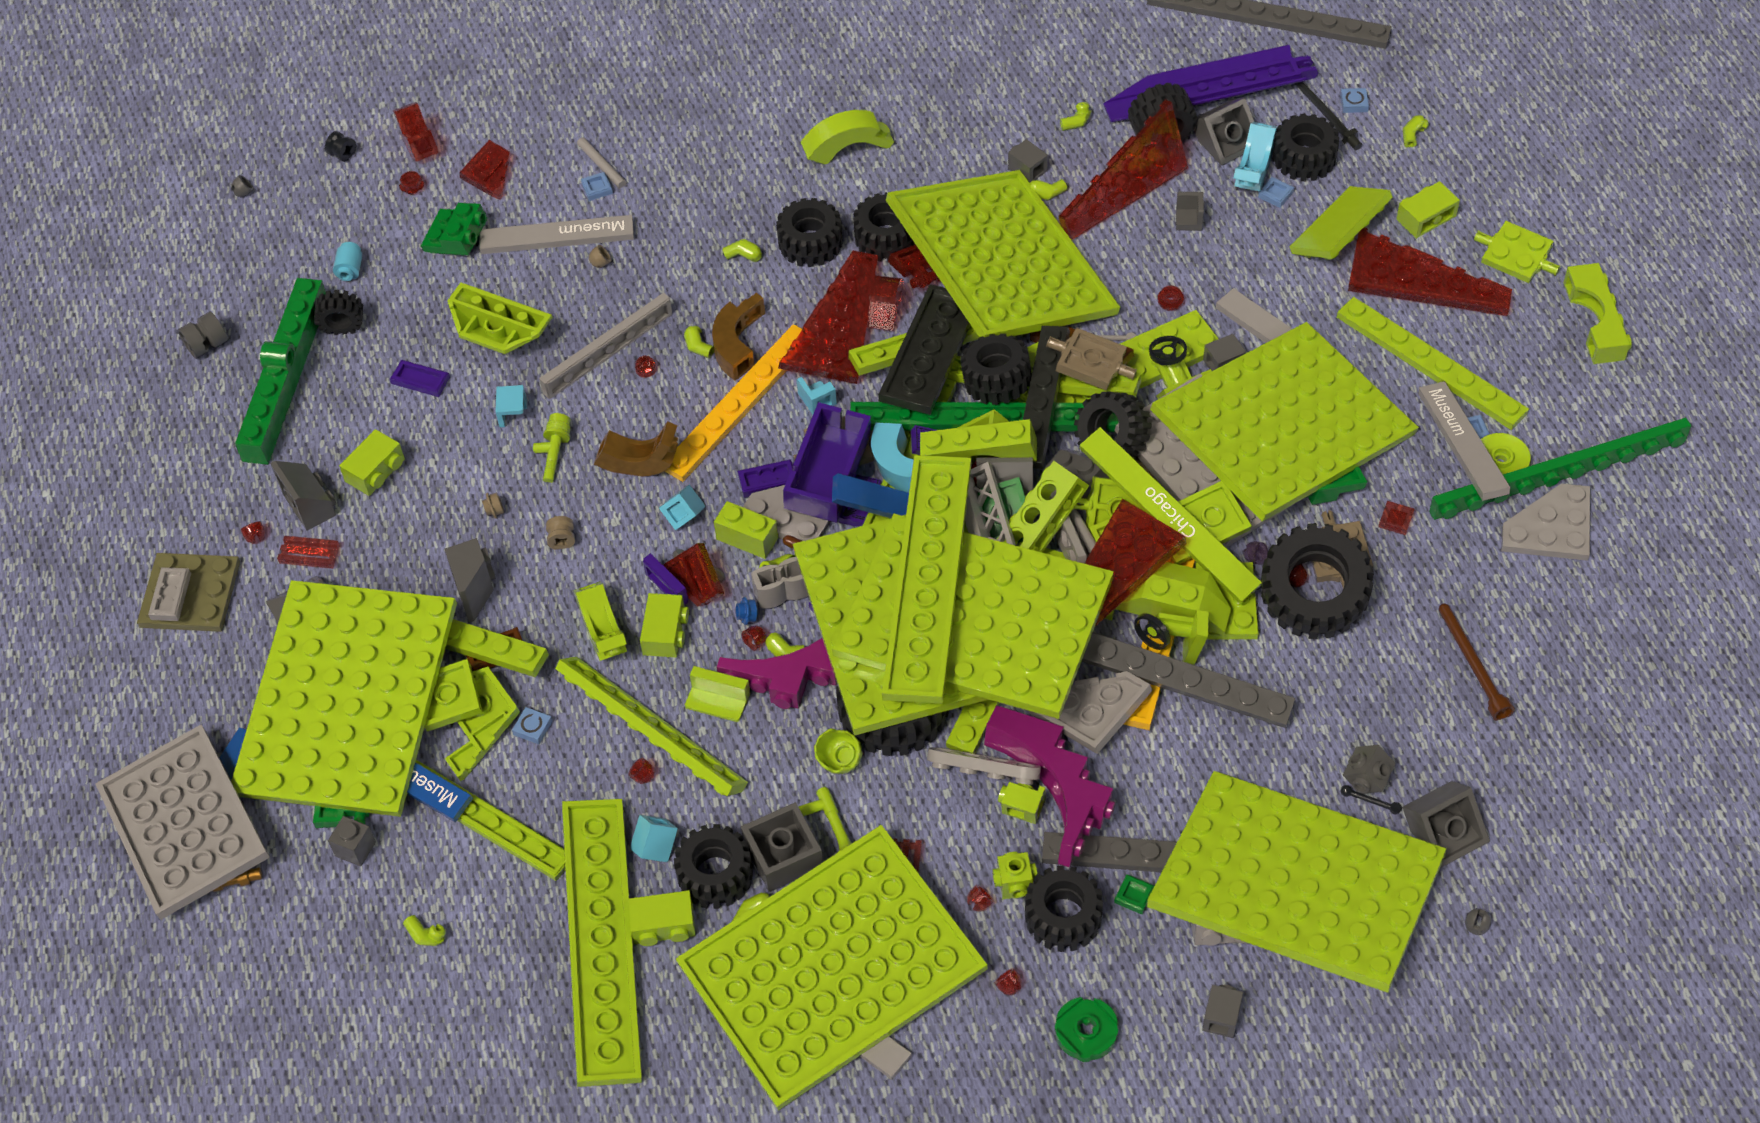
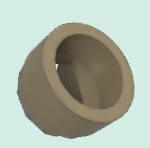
M601 245L596 246L589 254V262L598 268H602L612 261L608 251Z

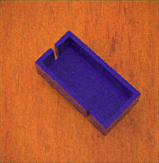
M818 402L794 461L793 470H791L783 489L784 509L837 523L843 505L832 503L833 476L839 473L855 477L870 437L871 416L847 410L844 430L841 429L842 408Z

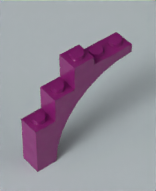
M822 638L800 650L767 659L739 660L720 657L716 666L717 672L748 680L749 688L757 693L768 691L771 703L782 709H789L790 707L799 709L808 680H812L820 686L828 684L836 686L837 684Z
M996 705L986 725L984 745L1005 753L1016 761L1041 766L1040 780L1052 794L1060 810L1064 827L1058 864L1070 867L1074 857L1081 856L1085 844L1084 835L1090 836L1093 827L1101 829L1105 818L1111 819L1115 808V802L1111 801L1113 788L1089 781L1090 771L1086 770L1088 757L1064 750L1066 740L1062 739L1063 726Z

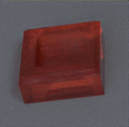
M1387 501L1379 522V528L1406 536L1415 509Z

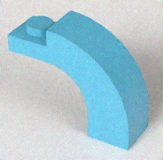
M1258 122L1250 124L1241 163L1235 168L1233 178L1236 181L1234 186L1255 191L1261 190L1271 161L1277 126Z
M876 422L871 436V448L879 471L889 485L897 490L909 493L914 459L904 456L908 440L902 424Z

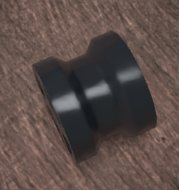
M334 131L326 139L325 151L331 156L336 155L339 160L346 162L356 151V141L350 137H345L338 131Z

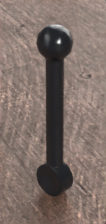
M1344 785L1340 789L1344 797H1356L1389 809L1392 814L1397 815L1402 810V806L1398 802L1390 804L1354 791L1349 785Z

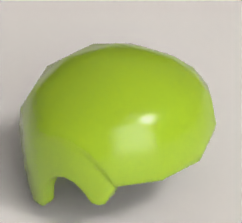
M827 729L818 736L814 745L815 759L828 772L833 774L849 773L860 763L862 757L861 742L847 730Z

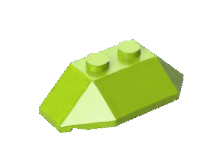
M460 282L447 300L459 338L503 354H507L540 337L552 319V314Z
M1157 559L1151 560L1118 582L1111 609L1137 615L1147 613L1156 618L1159 613L1194 618L1197 610L1209 612L1208 632L1221 635L1225 634L1231 607L1210 572Z

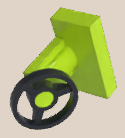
M1176 336L1159 337L1149 346V356L1154 361L1166 386V389L1157 395L1158 399L1195 377L1191 376L1184 362V358L1187 355V345L1181 338ZM1172 342L1171 345H1165L1161 349L1153 350L1159 343ZM1177 344L1184 348L1182 354H1180L1179 350L1176 351ZM1209 369L1205 372H1202L1201 375L1204 376L1210 373L1212 370Z
M1197 610L1194 618L1159 613L1156 618L1151 614L1143 613L1135 619L1134 628L1145 644L1157 650L1164 649L1170 643V635L1184 637L1182 661L1195 665L1208 638L1209 612ZM1140 619L1148 620L1144 630L1141 629ZM1146 635H1149L1155 639L1159 638L1162 642H1164V644H1158L1149 639Z

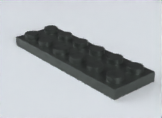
M929 284L879 392V402L931 415L970 327V323L946 288Z

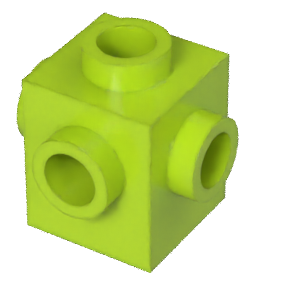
M1008 852L1003 856H997V868L992 869L995 887H1000L1002 900L1026 896L1029 884L1034 882L1037 868L1035 863L1029 862L1028 852Z

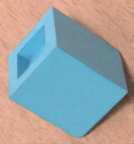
M802 377L796 379L798 394L812 414H814L818 402L831 406L837 404L836 390L831 382L823 384L822 381L808 386Z
M524 385L496 388V416L499 427H505V415L522 414L523 410L527 409Z
M689 484L669 498L659 509L672 527L677 530L705 508V504Z
M639 814L630 849L642 859L667 862L678 828L667 819Z

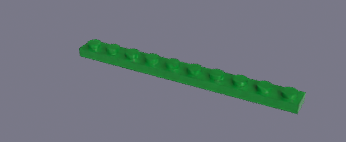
M850 402V411L871 416V430L874 429L876 422L902 424L904 431H911L915 425L945 430L957 428L994 409L1009 422L1023 420L1026 403L1009 402L1004 404V402H1000L998 405H992L991 402L987 404L981 402H936L931 415L883 402ZM1056 403L1051 431H1078L1074 421L1079 419V415L1076 413L1079 408H1084L1083 404ZM1114 413L1108 418L1107 432H1115V427L1119 423Z
M1685 417L1503 474L1510 486V493L1508 495L1482 501L1475 487L1471 484L1433 496L1429 512L1434 520L1442 517L1449 519L1461 511L1468 509L1474 511L1481 508L1484 504L1493 501L1496 503L1503 502L1512 495L1519 493L1525 495L1532 492L1535 488L1544 485L1546 487L1554 486L1563 479L1570 477L1576 479L1584 473L1595 469L1602 471L1614 463H1627L1643 454L1653 455L1665 447H1678L1686 441L1691 424Z

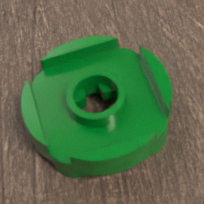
M1083 997L1074 998L1065 1003L1057 1014L1055 1023L1056 1041L1067 1055L1081 1062L1102 1058L1115 1046L1118 1037L1117 1016L1113 1009L1100 999L1083 1000ZM1083 1023L1086 1026L1092 1024L1094 1026L1092 1034L1080 1033V1024Z

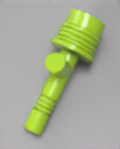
M553 413L549 416L543 436L550 442L533 444L535 454L548 453L543 475L544 482L553 483L560 444L567 443L570 440L571 419L565 414Z

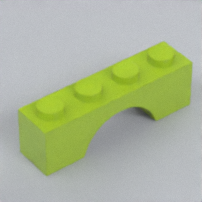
M1599 263L1567 267L1563 284L1570 303L1589 308L1599 319V323L1590 328L1586 341L1593 364L1624 361L1628 350L1632 346L1631 337L1625 333L1623 316L1617 312L1616 299L1614 294L1609 291L1606 273L1602 272Z
M1030 419L920 432V455L967 458L976 455H991L999 458L1033 457V461H1037V437Z

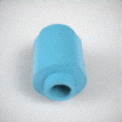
M344 242L337 249L333 273L339 279L350 281L359 276L363 256L359 245L353 242Z

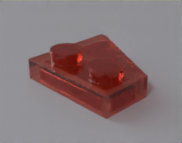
M488 140L460 171V178L500 200L503 195L510 151Z
M696 543L663 564L686 588L688 598L696 606H705L724 594L704 543Z

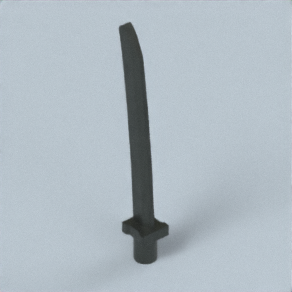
M1294 83L1318 110L1334 124V127L1343 136L1342 142L1344 144L1348 143L1354 151L1362 147V143L1356 137L1358 133L1356 128L1348 130L1305 83Z

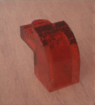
M417 102L393 110L401 131L402 140L414 161L417 162L439 153L432 132L426 126Z
M874 276L869 295L870 307L867 327L894 331L897 306L901 303L903 278Z

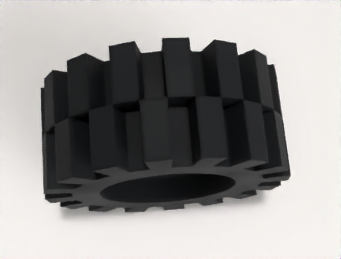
M329 290L326 291V295L320 294L315 303V324L319 325L318 328L321 331L325 329L327 334H330L331 331L334 332V335H339V333L345 335L348 331L354 334L362 325L364 307L363 303H361L362 300L360 298L356 299L354 293L349 296L348 291L345 290L343 293H339V290H334V293H331Z

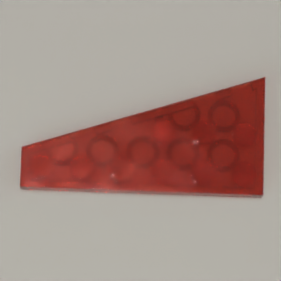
M1165 99L1160 105L1161 109L1154 117L1150 116L1144 122L1145 127L1136 136L1132 135L1107 162V168L1100 176L1096 174L1090 181L1091 186L1083 194H1078L1058 216L1061 227L1071 240L1188 169L1171 101Z
M1362 228L1358 233L1348 291L1508 316L1512 294L1511 288L1484 277L1475 278L1466 274L1465 269L1458 266L1455 269L1443 264L1444 260L1408 245L1399 246L1390 242V238L1382 234L1378 237L1368 233V228Z
M854 250L851 252L841 267L838 276L828 287L825 296L819 301L803 325L802 331L794 339L786 355L780 360L778 369L857 384L859 375L849 359V350L864 346L878 255Z
M1124 499L1119 503L1084 563L1114 571L1113 580L1096 625L1187 544L1184 535Z

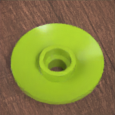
M1493 433L1481 439L1502 475L1529 466L1531 460L1530 451L1519 438L1506 433Z

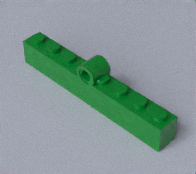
M296 279L273 342L265 341L261 347L260 363L263 370L235 442L242 462L269 464L319 326L315 324L314 314L316 299L322 293L326 295L322 280Z

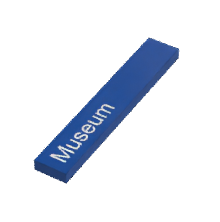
M415 763L407 795L456 823L473 800L472 796Z

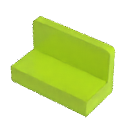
M693 666L690 673L692 688L685 702V708L739 722L750 696L749 681Z

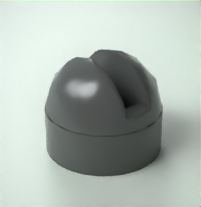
M242 175L237 176L231 184V190L238 197H245L254 190L249 180Z
M1479 908L1471 910L1465 919L1467 930L1475 935L1485 934L1491 925V918L1488 912ZM1477 915L1482 917L1480 927L1474 925Z

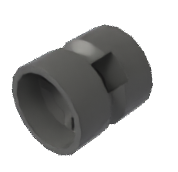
M211 311L197 318L196 324L190 322L177 329L182 342L195 359L209 352L210 346L216 348L228 341L222 325Z

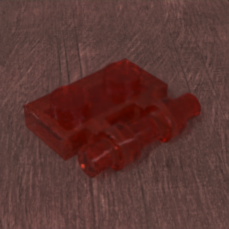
M916 245L890 254L888 263L904 278L910 275L914 276V278L910 279L912 288H925L936 280L941 282Z

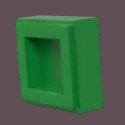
M1126 874L1114 899V903L1143 915L1154 885Z

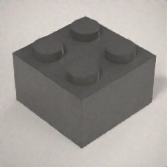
M796 802L741 826L743 841L746 840L749 846L751 859L768 892L800 878L823 863L822 850Z

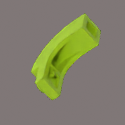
M849 110L834 114L815 125L801 140L807 159L822 164H829L841 149L854 143L865 142L886 149L890 148L894 143L889 127L883 122H877L874 113L867 110Z
M599 581L573 590L598 659L601 661L627 652L624 634L616 623L603 583Z

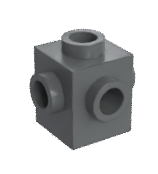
M1379 744L1360 746L1355 748L1352 756L1349 758L1343 776L1352 785V788L1359 793L1383 792L1396 763Z

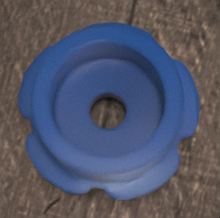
M743 597L740 603H736L735 607L736 618L741 620L744 625H748V622H755L757 619L756 602L754 599L747 600L746 597Z

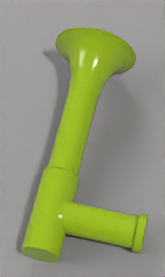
M822 787L816 792L819 800L798 807L803 816L824 811L839 845L838 852L852 844L847 836L829 789Z

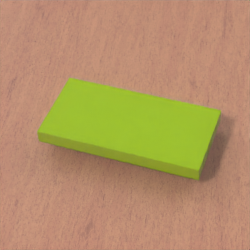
M1349 186L1289 246L1291 253L1305 257H1319L1326 260L1336 258L1339 252L1354 240L1356 234L1362 228L1368 226L1370 220L1377 213L1384 210L1385 205L1393 198L1391 191Z

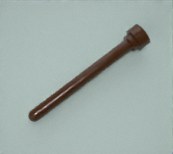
M1445 603L1441 604L1439 612L1489 699L1488 711L1493 720L1497 721L1510 717L1515 711L1510 699L1503 694H1499L1450 606Z

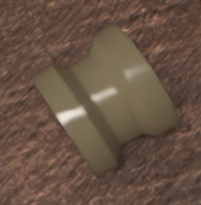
M555 516L546 522V531L549 533L547 544L550 548L557 550L571 548L574 545L575 537L572 533L574 524L571 518Z

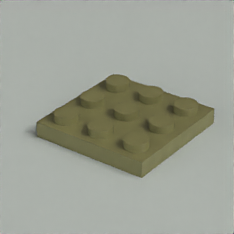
M156 553L137 620L139 628L222 632L240 565L239 557ZM161 567L189 568L191 572L179 621L151 620L148 615Z

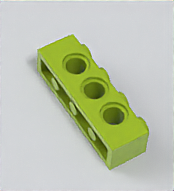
M1053 461L1043 471L1041 479L1035 488L1026 495L1025 502L1019 511L1009 520L1016 546L1018 541L1024 537L1019 547L1043 553L1089 485ZM1056 491V495L1050 500L1051 494ZM1040 514L1038 521L1033 523L1034 518Z

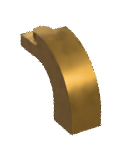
M757 292L750 298L743 300L737 307L729 301L717 314L713 324L712 338L716 360L721 369L734 381L754 366L753 351L739 340V336L743 330L765 314L764 298Z
M667 421L660 433L650 440H634L609 430L600 444L594 465L610 472L641 477L662 473L672 465L678 446V437L674 436L678 425Z

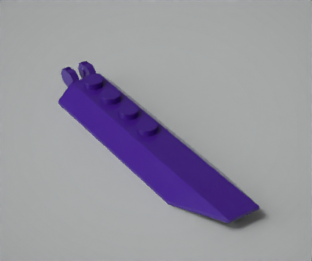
M1290 45L1147 75L1103 103L1110 122L1128 119V108L1131 107V102L1137 99L1138 94L1145 92V89L1155 87L1157 84L1171 83L1172 85H1180V87L1186 90L1192 105L1314 79L1319 73L1316 67L1312 66L1313 61L1310 56L1305 55L1304 57L1293 58Z

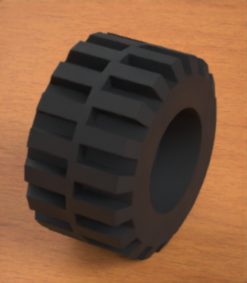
M1171 83L1157 84L1155 87H1149L1145 89V92L1138 94L1137 99H1134L1131 102V107L1128 108V119L1139 143L1143 147H1149L1150 150L1157 148L1165 149L1166 147H1172L1177 143L1183 142L1184 138L1192 134L1191 131L1195 129V123L1198 118L1190 98L1183 87H1180L1178 84L1172 85Z
M1306 113L1300 114V116H1290V120L1284 119L1281 125L1277 127L1272 158L1277 170L1281 169V173L1284 176L1290 174V179L1293 180L1299 177L1301 178L1300 181H1306V178L1315 181L1317 176L1323 178L1327 172L1330 173L1336 164L1339 146V132L1337 129H1334V124L1326 122L1327 119L1324 117L1318 118L1315 114L1309 116Z
M885 192V195L877 193L872 198H865V202H860L857 205L853 218L856 247H859V251L862 254L866 252V257L872 259L875 256L876 261L882 262V258H887V262L893 261L894 257H897L898 260L902 259L903 253L909 255L912 252L911 248L915 249L916 244L886 202L887 192ZM890 225L892 227L882 228L880 226Z
M803 198L799 202H791L790 206H785L782 209L783 213H779L778 221H776L779 250H781L784 258L788 257L789 262L797 261V266H803L804 263L808 264V267H813V263H818L821 266L824 265V260L830 262L833 260V254L836 256L839 254L843 244L840 214L838 211H835V207L832 204L827 205V201H817V198H811V200ZM805 231H816L813 233H803Z
M989 334L988 337L982 336L978 338L976 342L972 341L969 344V348L964 349L960 359L963 379L967 393L972 395L974 400H981V403L984 404L991 402L992 405H998L1000 402H1004V404L1009 403L1011 399L1016 400L1020 397V394L1026 393L1027 387L1030 386L1032 372L1027 346H1024L1022 340H1017V337L1012 335L1008 337L1006 334Z
M1120 392L1095 393L1091 395V399H1086L1082 403L1084 408L1078 409L1076 414L1079 415V419L1074 421L1078 431H1074L1075 437L1080 439L1077 443L1079 447L1099 427L1107 433L1106 425L1108 418L1114 413L1119 421V432L1114 441L1132 458H1136L1139 455L1138 451L1145 449L1144 441H1149L1150 434H1147L1148 429H1151V423L1147 422V418L1150 415L1148 411H1143L1145 405L1142 401H1137V397Z
M713 824V828H707V825H703L698 832L695 829L689 832L690 837H683L680 840L681 847H676L674 866L681 891L690 890L692 903L696 904L699 900L703 908H708V904H713L714 909H720V903L723 902L726 903L727 907L732 905V898L736 897L737 900H740L743 897L742 889L748 891L750 880L753 879L751 855L746 840L743 841L742 835L738 831L733 834L731 827L726 826L724 829H721L720 824ZM710 858H723L730 862L725 870L717 874H704L697 870L701 863Z
M1063 865L1057 866L1056 871H1052L1050 867L1044 870V876L1036 875L1034 883L1029 884L1025 896V923H1027L1029 933H1034V940L1036 942L1045 941V948L1051 950L1052 945L1057 946V952H1064V947L1069 946L1070 951H1075L1079 943L1082 947H1085L1089 944V937L1094 940L1097 936V931L1102 923L1103 894L1101 889H1097L1098 883L1094 878L1088 880L1089 874L1083 870L1081 873H1078L1077 867L1070 866V870H1064ZM1066 899L1076 903L1081 910L1070 917H1059L1052 914L1046 907L1053 901Z

